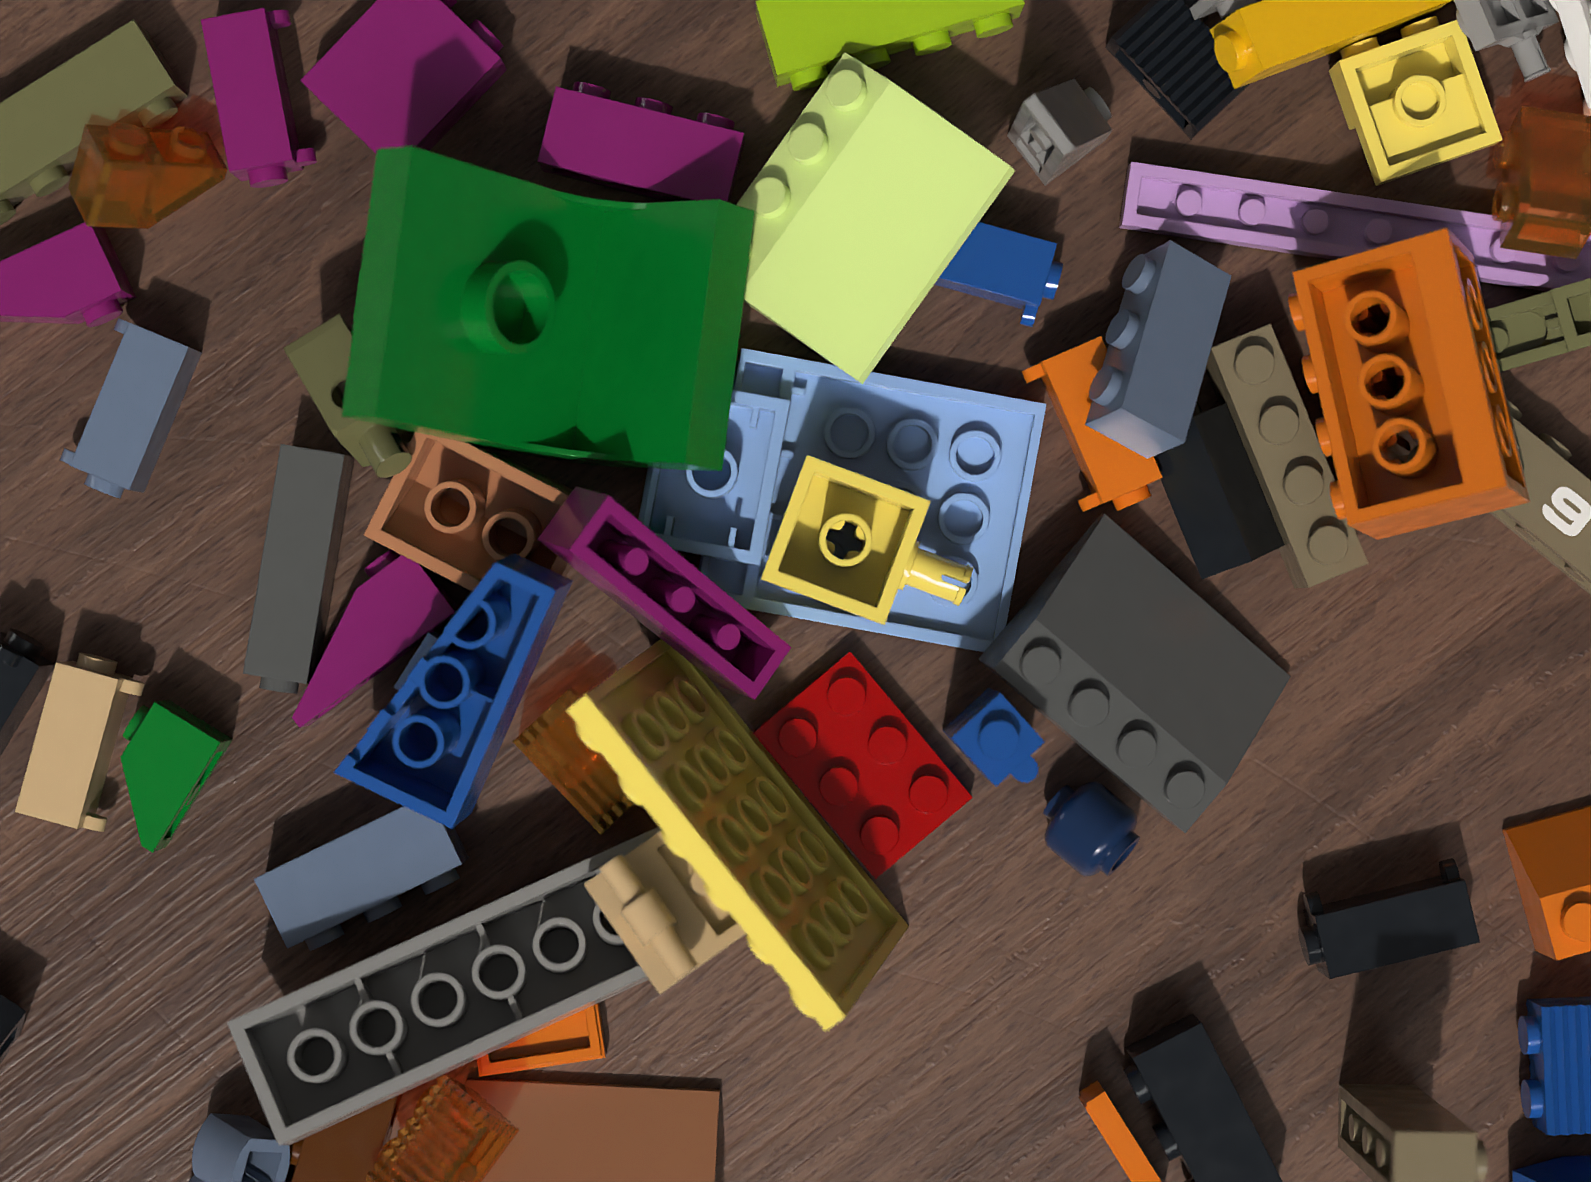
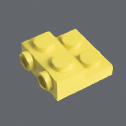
M1437 16L1417 21L1400 30L1402 39L1383 46H1379L1377 37L1357 42L1340 50L1343 60L1338 61L1329 70L1349 130L1356 128L1376 186L1490 147L1503 140L1468 39L1460 29L1457 20L1443 25L1439 24Z

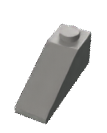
M1071 79L1035 93L1024 101L1007 136L1046 186L1108 138L1113 129L1107 121L1112 118V115L1104 100L1092 87H1088L1083 91L1076 80Z

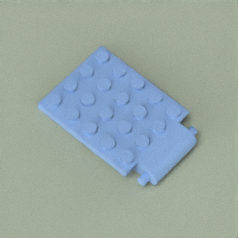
M740 348L735 367L722 471L648 468L638 520L677 553L680 551L701 555L698 570L745 609L985 652L1006 627L1046 404L871 372L865 382L861 384L832 364ZM806 456H812L931 501L917 540L920 541L919 548L960 564L973 566L969 583H963L944 575L941 577L945 582L966 589L960 605H954L951 601L905 585L903 590L898 589L886 623L882 625L761 580ZM845 523L839 531L829 530L826 536V540L835 545L833 555L839 559H844V556L849 551L859 552L862 546V542L853 537L855 526L850 523Z

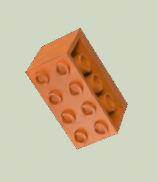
M1448 228L1292 272L1296 292L1288 296L1289 308L1296 329L1299 332L1305 330L1310 354L1302 357V367L1310 392L1312 394L1319 393L1324 417L1316 419V431L1324 455L1326 457L1333 455L1338 480L1330 482V495L1335 513L1340 520L1347 519L1348 526L1379 540L1530 502L1474 257ZM1404 385L1401 392L1394 397L1396 391ZM1419 445L1415 457L1407 462L1410 452Z

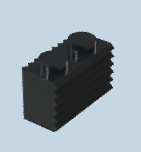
M1151 0L1110 38L1105 48L1192 140L1250 84L1234 89L1228 73L1217 61L1214 51L1215 41L1209 27L1204 24L1208 20V15L1194 20L1189 9L1198 2L1197 0Z

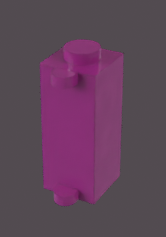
M265 8L201 19L229 172L240 181L249 180L250 187L263 188L286 183L288 181L287 173L304 170L303 166L317 163L314 148L300 149L278 36L277 29L291 25L289 11L274 10L267 12Z

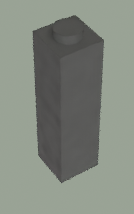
M280 445L243 674L261 676L259 688L298 694L299 683L309 684L321 660L354 457L321 450Z

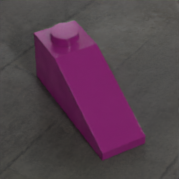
M90 220L0 261V322L80 324L86 322L88 327H95L120 316L123 313L121 304L136 298L105 229Z
M393 550L387 551L364 569V572L370 579L356 588L292 716V719L299 728L313 724L421 643L428 633L437 631L454 617L460 608L430 569Z

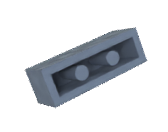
M1171 240L1146 254L1136 256L1131 261L1122 279V287L1125 289L1119 312L1111 321L1106 332V342L1109 346L1103 366L1094 377L1089 389V398L1092 400L1085 423L1086 426L1147 459L1185 443L1231 275Z
M402 806L256 877L254 881L287 949L305 941L309 950L312 951L344 935L345 933L340 923L360 913H363L367 923L402 907L398 895L421 885L424 894L427 895L458 880L460 877L455 867L463 864L469 859V856L455 827L451 829Z

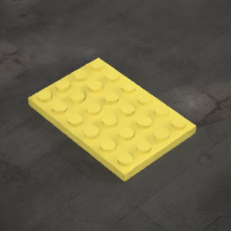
M660 639L568 708L567 712L575 720V727L582 741L593 751L601 753L617 772L618 781L624 793L634 803L644 806L659 824L662 837L669 849L677 856L686 858L704 880V888L711 901L721 910L729 911L746 932L747 942L753 953L762 962L771 964L788 984L791 998L799 1010L809 1017H814L821 1027L827 1031L847 1016L909 925L771 754L755 737L750 728L708 676Z

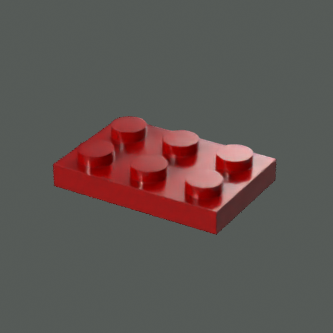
M850 651L753 731L755 737L875 879L973 798Z

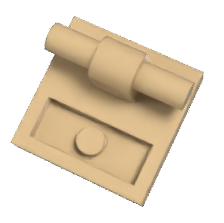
M661 831L625 856L620 854L600 868L601 873L584 884L586 890L659 995L746 934L729 911L721 910L711 901L705 891L704 880L686 858L677 856L669 849L662 837Z

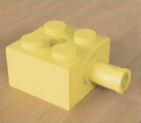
M807 455L761 580L885 625L898 589L903 590L905 585L951 601L954 605L959 606L966 589L945 582L941 577L944 575L963 583H969L973 566L963 565L919 548L920 541L917 540L931 501ZM845 523H850L855 526L853 537L861 541L862 546L859 552L849 551L844 556V559H839L833 555L835 545L827 541L826 536L829 530L839 531Z

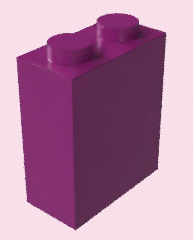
M377 0L300 81L375 154L377 149L407 146L430 151L507 69L501 57L497 55L502 49L503 44L477 19L467 26L453 13L451 9L457 3V0Z

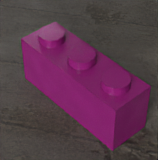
M574 82L572 90L560 87L555 88L537 161L543 172L664 202L714 199L731 202L745 145L744 133L733 130L734 121L719 115L702 112L698 113L696 121L671 115L673 110L671 105L650 98L636 97L634 106L609 100L611 91L584 82Z

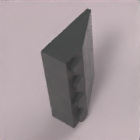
M1104 513L1100 514L978 659L1165 820L1184 833L1189 830L1227 785L1291 677Z

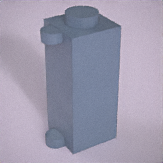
M118 318L114 330L124 334L76 451L64 448L60 461L88 473L84 482L85 485L113 497L121 498L124 489L145 492L202 353Z

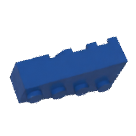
M515 553L496 561L444 628L443 634L429 652L420 659L407 676L408 679L389 704L377 715L367 728L366 734L352 752L347 754L334 773L451 829L462 822L472 813L573 580Z

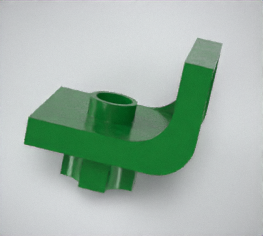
M413 146L377 149L362 265L358 279L353 317L354 325L341 417L564 462L610 467L722 471L755 211L719 199L656 203L594 199L553 190Z

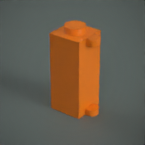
M1101 336L1022 371L1026 383L1039 378L1042 379L1090 489L1091 495L1077 500L1082 512L1110 500L1113 501L1116 511L1124 509L1151 497L1152 495L1147 484L1163 478L1154 456L1147 459L1085 425L1092 400L1089 398V389L1094 377L1103 366L1107 352Z

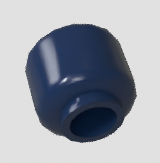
M1099 782L1085 783L1076 791L1069 785H1065L1051 799L1043 811V814L1051 820L1044 834L1046 845L1083 876H1092L1100 871L1106 876H1110L1126 860L1140 840V836L1134 832L1137 824V815L1134 810Z

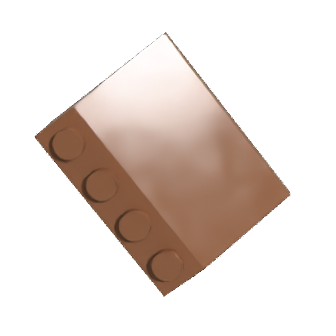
M467 1078L456 1182H715L720 1089Z

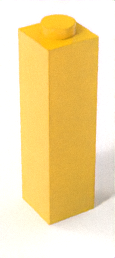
M1262 0L1236 10L1211 28L1210 32L1215 41L1214 51L1217 61L1228 73L1234 89L1342 50L1357 42L1377 37L1422 20L1452 0Z

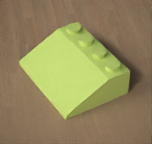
M844 53L737 203L738 206L755 211L744 302L863 384L1014 174L1015 170L898 85L847 53Z

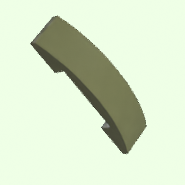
M1591 278L1486 310L1500 372L1591 346ZM1404 385L1396 391L1394 397L1401 392Z

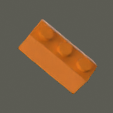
M1591 805L1502 829L1535 951L1556 961L1590 952Z

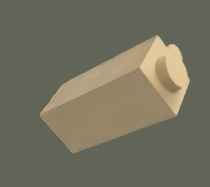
M79 653L77 662H56L15 812L75 829L86 828L104 832L107 818L97 815L96 812L128 695L141 696L145 683L134 680L133 677L115 673L118 662L92 654Z

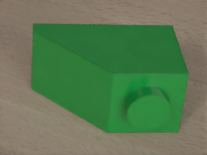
M170 700L157 701L153 703L151 708L143 705L138 709L123 733V738L130 742L120 757L141 846L152 853L168 846L233 740Z

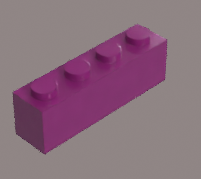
M575 487L538 538L540 542L720 687L755 700L792 648L609 495Z

